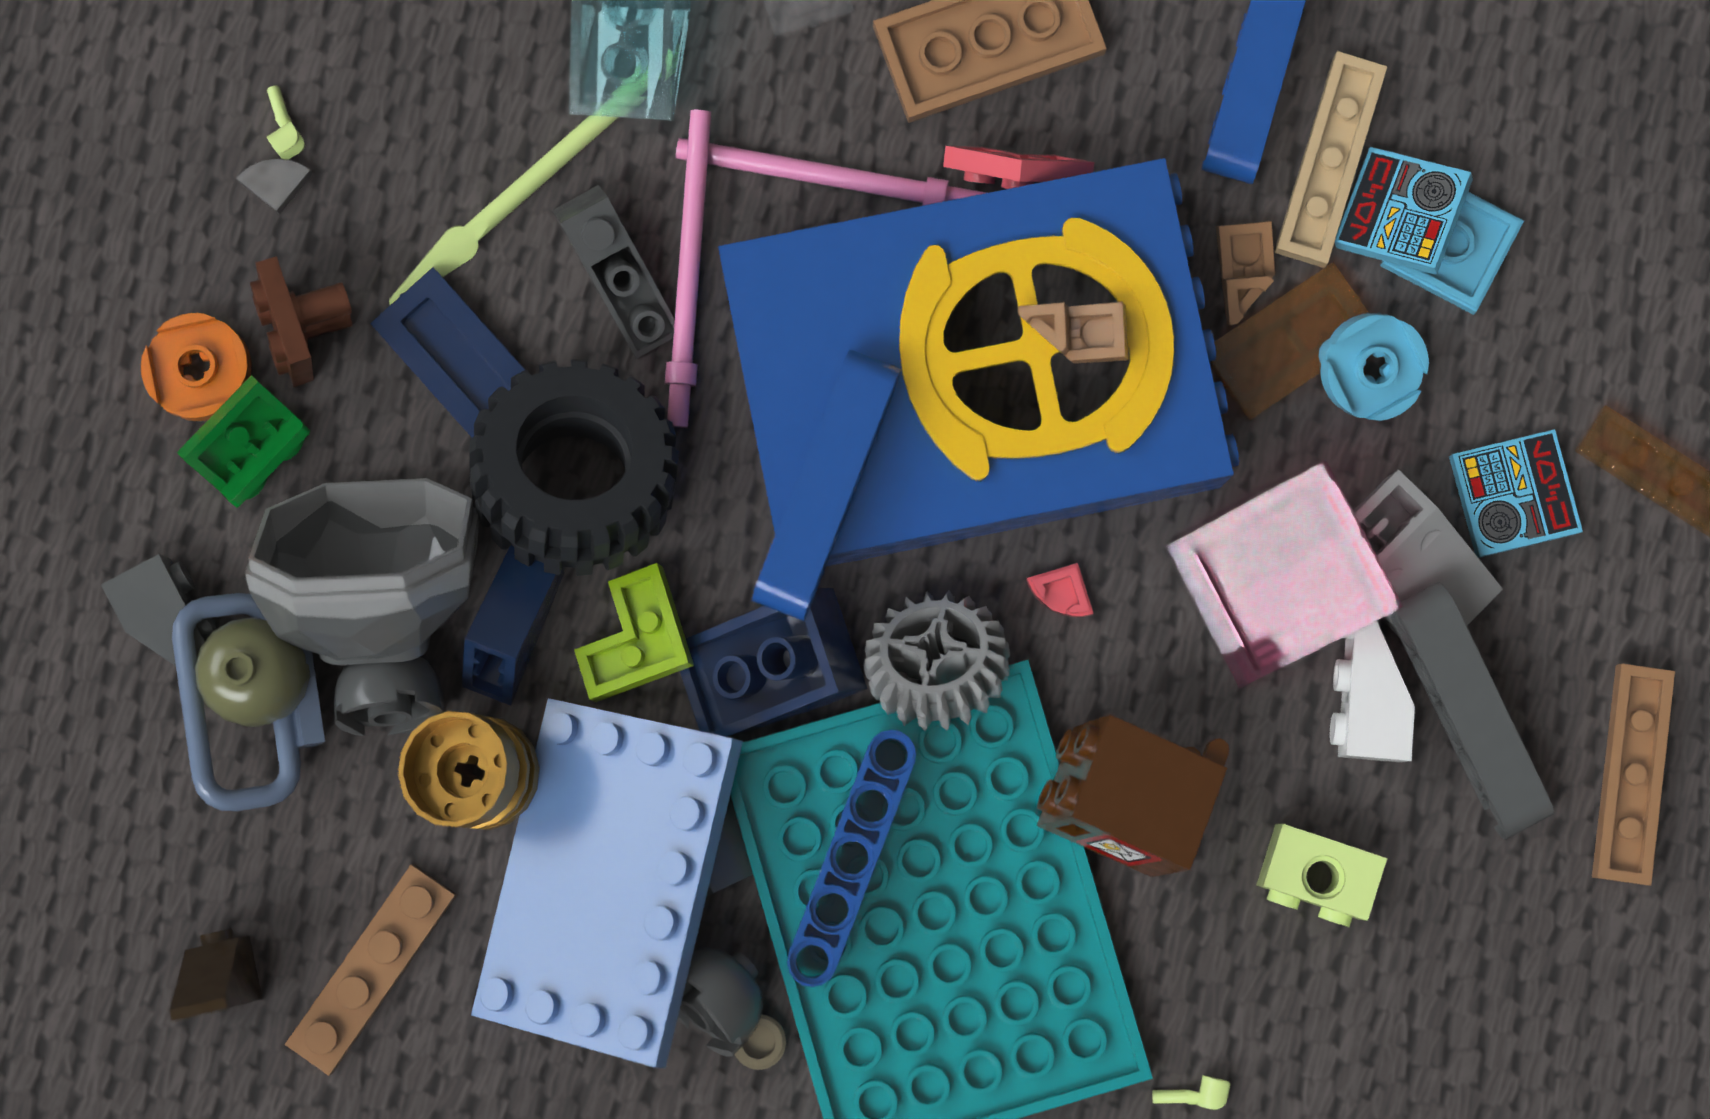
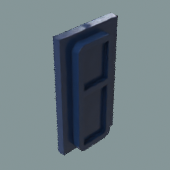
M434 267L406 292L401 293L395 302L370 323L471 438L474 437V423L479 412L484 409L488 410V398L498 387H505L509 391L511 389V377L525 370Z

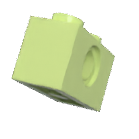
M1275 824L1256 885L1269 890L1266 899L1268 901L1298 910L1300 901H1304L1321 907L1318 915L1319 918L1350 927L1352 918L1368 921L1387 858L1286 824ZM1318 861L1326 864L1332 875L1329 887L1320 893L1313 891L1309 887L1306 877L1310 866Z

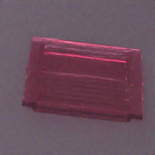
M1326 460L1166 546L1239 688L1403 607L1373 551L1366 533L1362 530Z

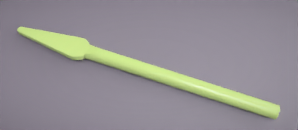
M672 45L669 46L660 80L683 61L682 56ZM649 63L600 106L598 114L596 109L465 226H453L446 230L391 296L389 304L391 305L395 302L401 293L406 292L432 267L444 277L472 259L477 253L479 240L649 91Z

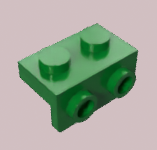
M251 375L177 453L188 465L218 489L233 506L238 508L245 500L251 499L261 492L266 484L267 477L283 461L291 459L300 451L304 439L310 433V429Z

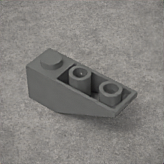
M597 185L552 210L635 358L637 359L673 339L675 319L609 198L600 186Z
M157 554L106 581L101 586L124 631L176 666L172 643L173 623L179 611L192 601L188 592L194 590L195 585L181 561L173 564L170 558ZM213 618L201 620L194 629L197 658L201 646L212 632L218 629Z

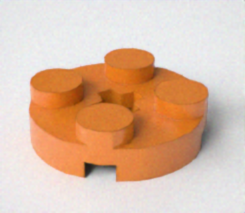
M203 313L182 314L164 322L156 330L158 334L152 339L150 346L146 345L141 357V376L149 396L168 413L189 421L208 420L251 376L252 372L251 357L244 340L228 324ZM194 354H199L203 361L210 362V368L204 372V378L198 381L192 375H184L183 367L191 364V356Z

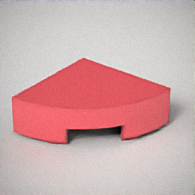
M1078 563L1026 579L1034 596L1047 605L1048 609L1056 611V613L1066 614L1064 616L1069 615L1070 617H1085L1094 614Z

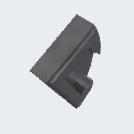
M270 159L248 167L236 179L280 214L313 173L305 166L291 160Z

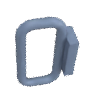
M247 593L207 596L190 601L179 611L172 629V643L192 780L197 794L206 804L220 811H242L269 807L283 802L294 792L300 780L301 761L299 749L315 747L325 742L312 651L303 649L306 656V664H309L310 679L305 697L292 714L273 722L279 760V774L277 778L267 785L235 790L224 789L216 782L203 698L197 689L195 673L197 654L194 629L201 620L212 617L247 614L253 618L257 617L266 620L253 600L252 595Z

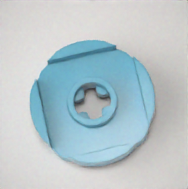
M1364 313L1348 319L1333 332L1330 339L1323 342L1319 349L1320 373L1325 392L1338 408L1358 418L1382 421L1402 414L1416 402L1421 393L1418 388L1422 383L1423 373H1428V352L1420 334L1413 326L1387 314ZM1371 354L1374 357H1384L1385 364L1379 368L1381 377L1377 380L1371 375H1364L1363 371L1366 359Z

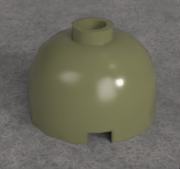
M257 617L233 620L213 631L201 646L195 665L197 689L206 705L224 720L247 727L271 724L278 719L281 720L292 714L305 697L310 679L309 664H306V656L303 649L277 637L268 622Z

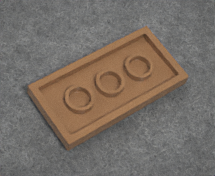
M932 0L873 21L874 31L908 123L1105 55L1107 49L1089 0Z

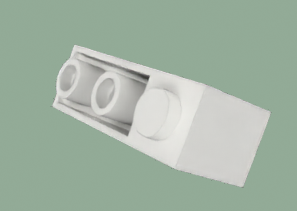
M1356 594L1348 599V604L1366 595ZM1369 602L1338 616L1337 622L1369 607ZM1372 612L1337 630L1338 638L1346 639L1344 659H1337L1334 667L1333 687L1334 691L1342 692L1341 713L1334 712L1331 717L1330 744L1338 745V757L1391 762L1412 761L1415 706Z

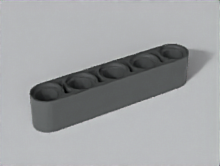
M1438 582L1390 607L1389 614L1394 627L1484 810L1490 808L1498 823L1494 828L1499 836L1507 840L1552 816L1554 810L1550 798L1459 609L1447 589Z

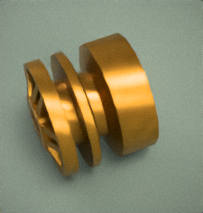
M447 711L427 718L411 732L400 754L398 777L404 798L417 815L429 822L442 826L491 830L510 824L528 808L537 791L540 767L534 746L521 729L503 719L472 713ZM476 765L480 769L485 770L482 780L478 776L473 775Z

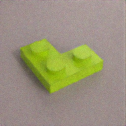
M658 563L608 581L623 631L574 649L589 700L598 702L694 666L664 569Z

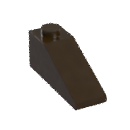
M225 929L200 935L202 946L185 950L169 1009L171 1022L263 999L250 936L234 938L233 929Z

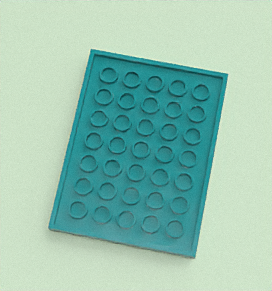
M1028 660L1009 665L1008 680L1001 681L1003 690L1000 698L988 697L990 706L987 713L976 709L970 710L971 719L969 725L959 717L950 719L951 723L947 731L941 726L940 721H932L926 731H924L919 726L917 717L904 726L902 721L898 719L897 712L887 715L886 711L882 709L881 703L742 743L730 795L823 1119H1019L1153 1079L1083 846L1037 826L1042 812L1037 809L1039 796L1048 780H1054L1059 768V762L1056 759L1055 748ZM886 730L901 731L909 736L914 743L916 750L915 764L836 971L831 979L823 985L815 987L803 986L795 981L789 973L787 964L788 954L854 781L873 737ZM886 740L877 747L875 757L880 767L885 770L894 771L904 766L907 753L904 746L898 741ZM872 790L862 793L856 800L855 805L857 814L866 822L881 820L887 813L888 807L885 797L881 793ZM845 842L836 853L837 865L846 873L854 874L860 872L865 868L868 861L867 850L858 842ZM825 894L817 902V915L826 924H839L848 915V904L844 897L839 894ZM805 946L797 954L798 968L808 976L820 975L828 967V956L824 949L819 946Z

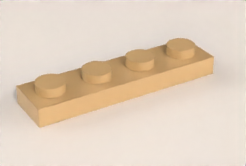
M1339 51L1334 55L1274 253L1322 268L1327 266L1387 66Z

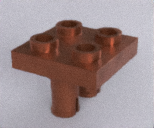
M277 256L255 262L258 280L250 282L253 293L252 298L261 325L272 324L274 330L267 332V337L278 375L289 373L293 388L314 381L307 340L349 328L353 325L350 316L352 310L345 287L340 282L295 296L294 292L288 291Z

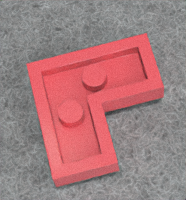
M945 146L943 167L964 171L963 180L969 182L995 184L996 177L1002 178L1001 188L1011 189L1031 185L1034 182L1041 183L1092 173L1095 162L1059 155L1018 154L986 147Z

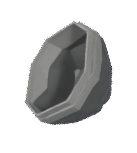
M427 478L324 483L265 509L249 555L245 576L252 598L277 637L289 644L318 653L324 662L333 665L410 661L426 653L429 648L431 635L444 625L469 599L476 560L480 520L476 513V508L473 507L472 498Z

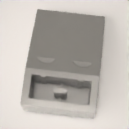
M1399 469L1385 478L1312 552L1317 556L1343 542L1346 546L1345 549L1322 560V562L1327 564L1349 552L1351 559L1330 570L1334 573L1354 563L1357 569L1339 577V579L1344 581L1360 573L1362 579L1347 587L1352 590L1365 583L1368 589L1358 594H1371L1373 599L1368 602L1370 606L1376 604L1378 608L1374 613L1398 637L1399 635L1389 614V608L1439 582L1447 589L1457 605L1466 626L1503 590L1439 508Z

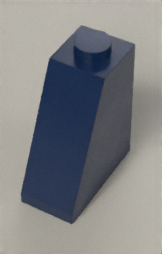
M512 545L509 547L465 637L462 687L507 705H512L563 578L564 567L561 568L560 575L544 572V563L534 560L533 564L528 567L515 560L514 547Z

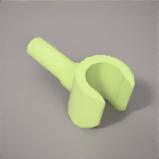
M271 86L267 89L276 118L275 120L280 128L266 137L281 159L289 160L304 150L305 143L287 113L280 87Z
M1202 1075L1199 1092L1189 1089L1153 1090V1104L1188 1103L1189 1105H1198L1217 1110L1227 1103L1231 1084L1227 1080Z

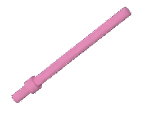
M706 110L690 111L672 361L666 362L665 384L670 385L667 420L671 421L673 426L678 428H688L691 386H696L698 364L693 363L711 125V112Z
M679 138L676 148V159L687 160L688 139ZM709 143V165L923 203L922 206L986 193L948 186L949 180L928 177L927 182Z

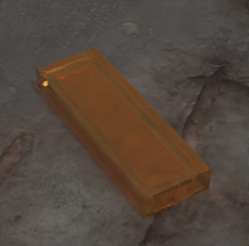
M1606 405L1602 407L1575 449V452L1710 537V471Z

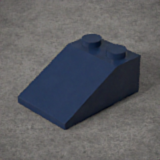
M833 588L817 589L804 621L762 606L686 638L694 666L681 670L680 674L699 731L732 738L823 707L868 689Z

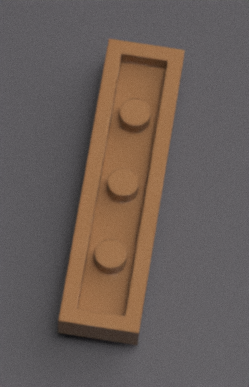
M1628 664L1616 665L1592 878L1648 886L1652 884L1675 671Z
M411 864L285 1045L328 1076L332 1075L457 894L414 864Z

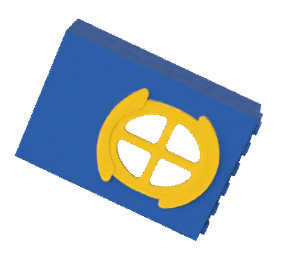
M1163 158L718 246L775 535L849 349L902 370L827 566L1221 488L1234 475L1232 467L1239 466L1238 449L1233 434L1225 435L1221 414H1225L1228 411L1226 393L1221 381H1213L1210 362L1216 360L1214 338L1210 329L1202 330L1198 309L1205 308L1203 287L1199 277L1191 278L1187 257H1192L1194 254L1192 236L1187 224L1181 226L1179 224L1176 205L1182 204V191L1177 173H1168L1166 159ZM1041 264L1058 265L1079 271L1103 285L1115 297L1117 302H1123L1126 305L1129 365L1115 393L1089 416L1076 422H1068L1063 419L1050 365L1051 358L1061 352L1021 317L1023 334L1016 341L962 352L948 351L944 345L943 338L946 323L958 302L978 283L996 273L1008 274L1013 281L1018 306L1038 305L1032 279V270ZM1016 361L1026 362L1032 371L1041 414V425L1031 431L1016 430L994 424L969 409L956 395L952 384L953 377L960 372Z

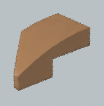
M1272 221L1216 226L1225 314L1228 325L1238 324L1254 301L1274 282L1272 279L1275 275Z
M1123 302L1067 306L1065 303L1018 306V315L1072 363L1128 360L1126 305Z

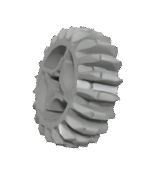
M949 590L942 600H934L933 596L927 591L923 599L924 602L915 604L906 597L903 604L904 610L899 612L888 608L885 616L887 623H874L872 631L874 639L866 641L865 653L867 658L864 663L866 678L870 680L871 694L876 700H880L882 709L886 711L887 715L897 712L898 719L902 721L904 726L916 717L919 726L924 731H926L932 721H940L941 726L947 731L951 723L950 719L959 717L969 725L971 719L970 710L976 709L987 713L990 706L988 697L1000 698L1003 690L1001 681L1008 680L1010 650L1008 642H1005L1003 627L999 624V621H993L992 614L987 606L976 609L975 602L972 601L970 596L956 603L955 597ZM952 637L962 639L971 644L974 648H967V643L956 641L952 639ZM898 672H905L908 678L920 680L922 685L908 681Z

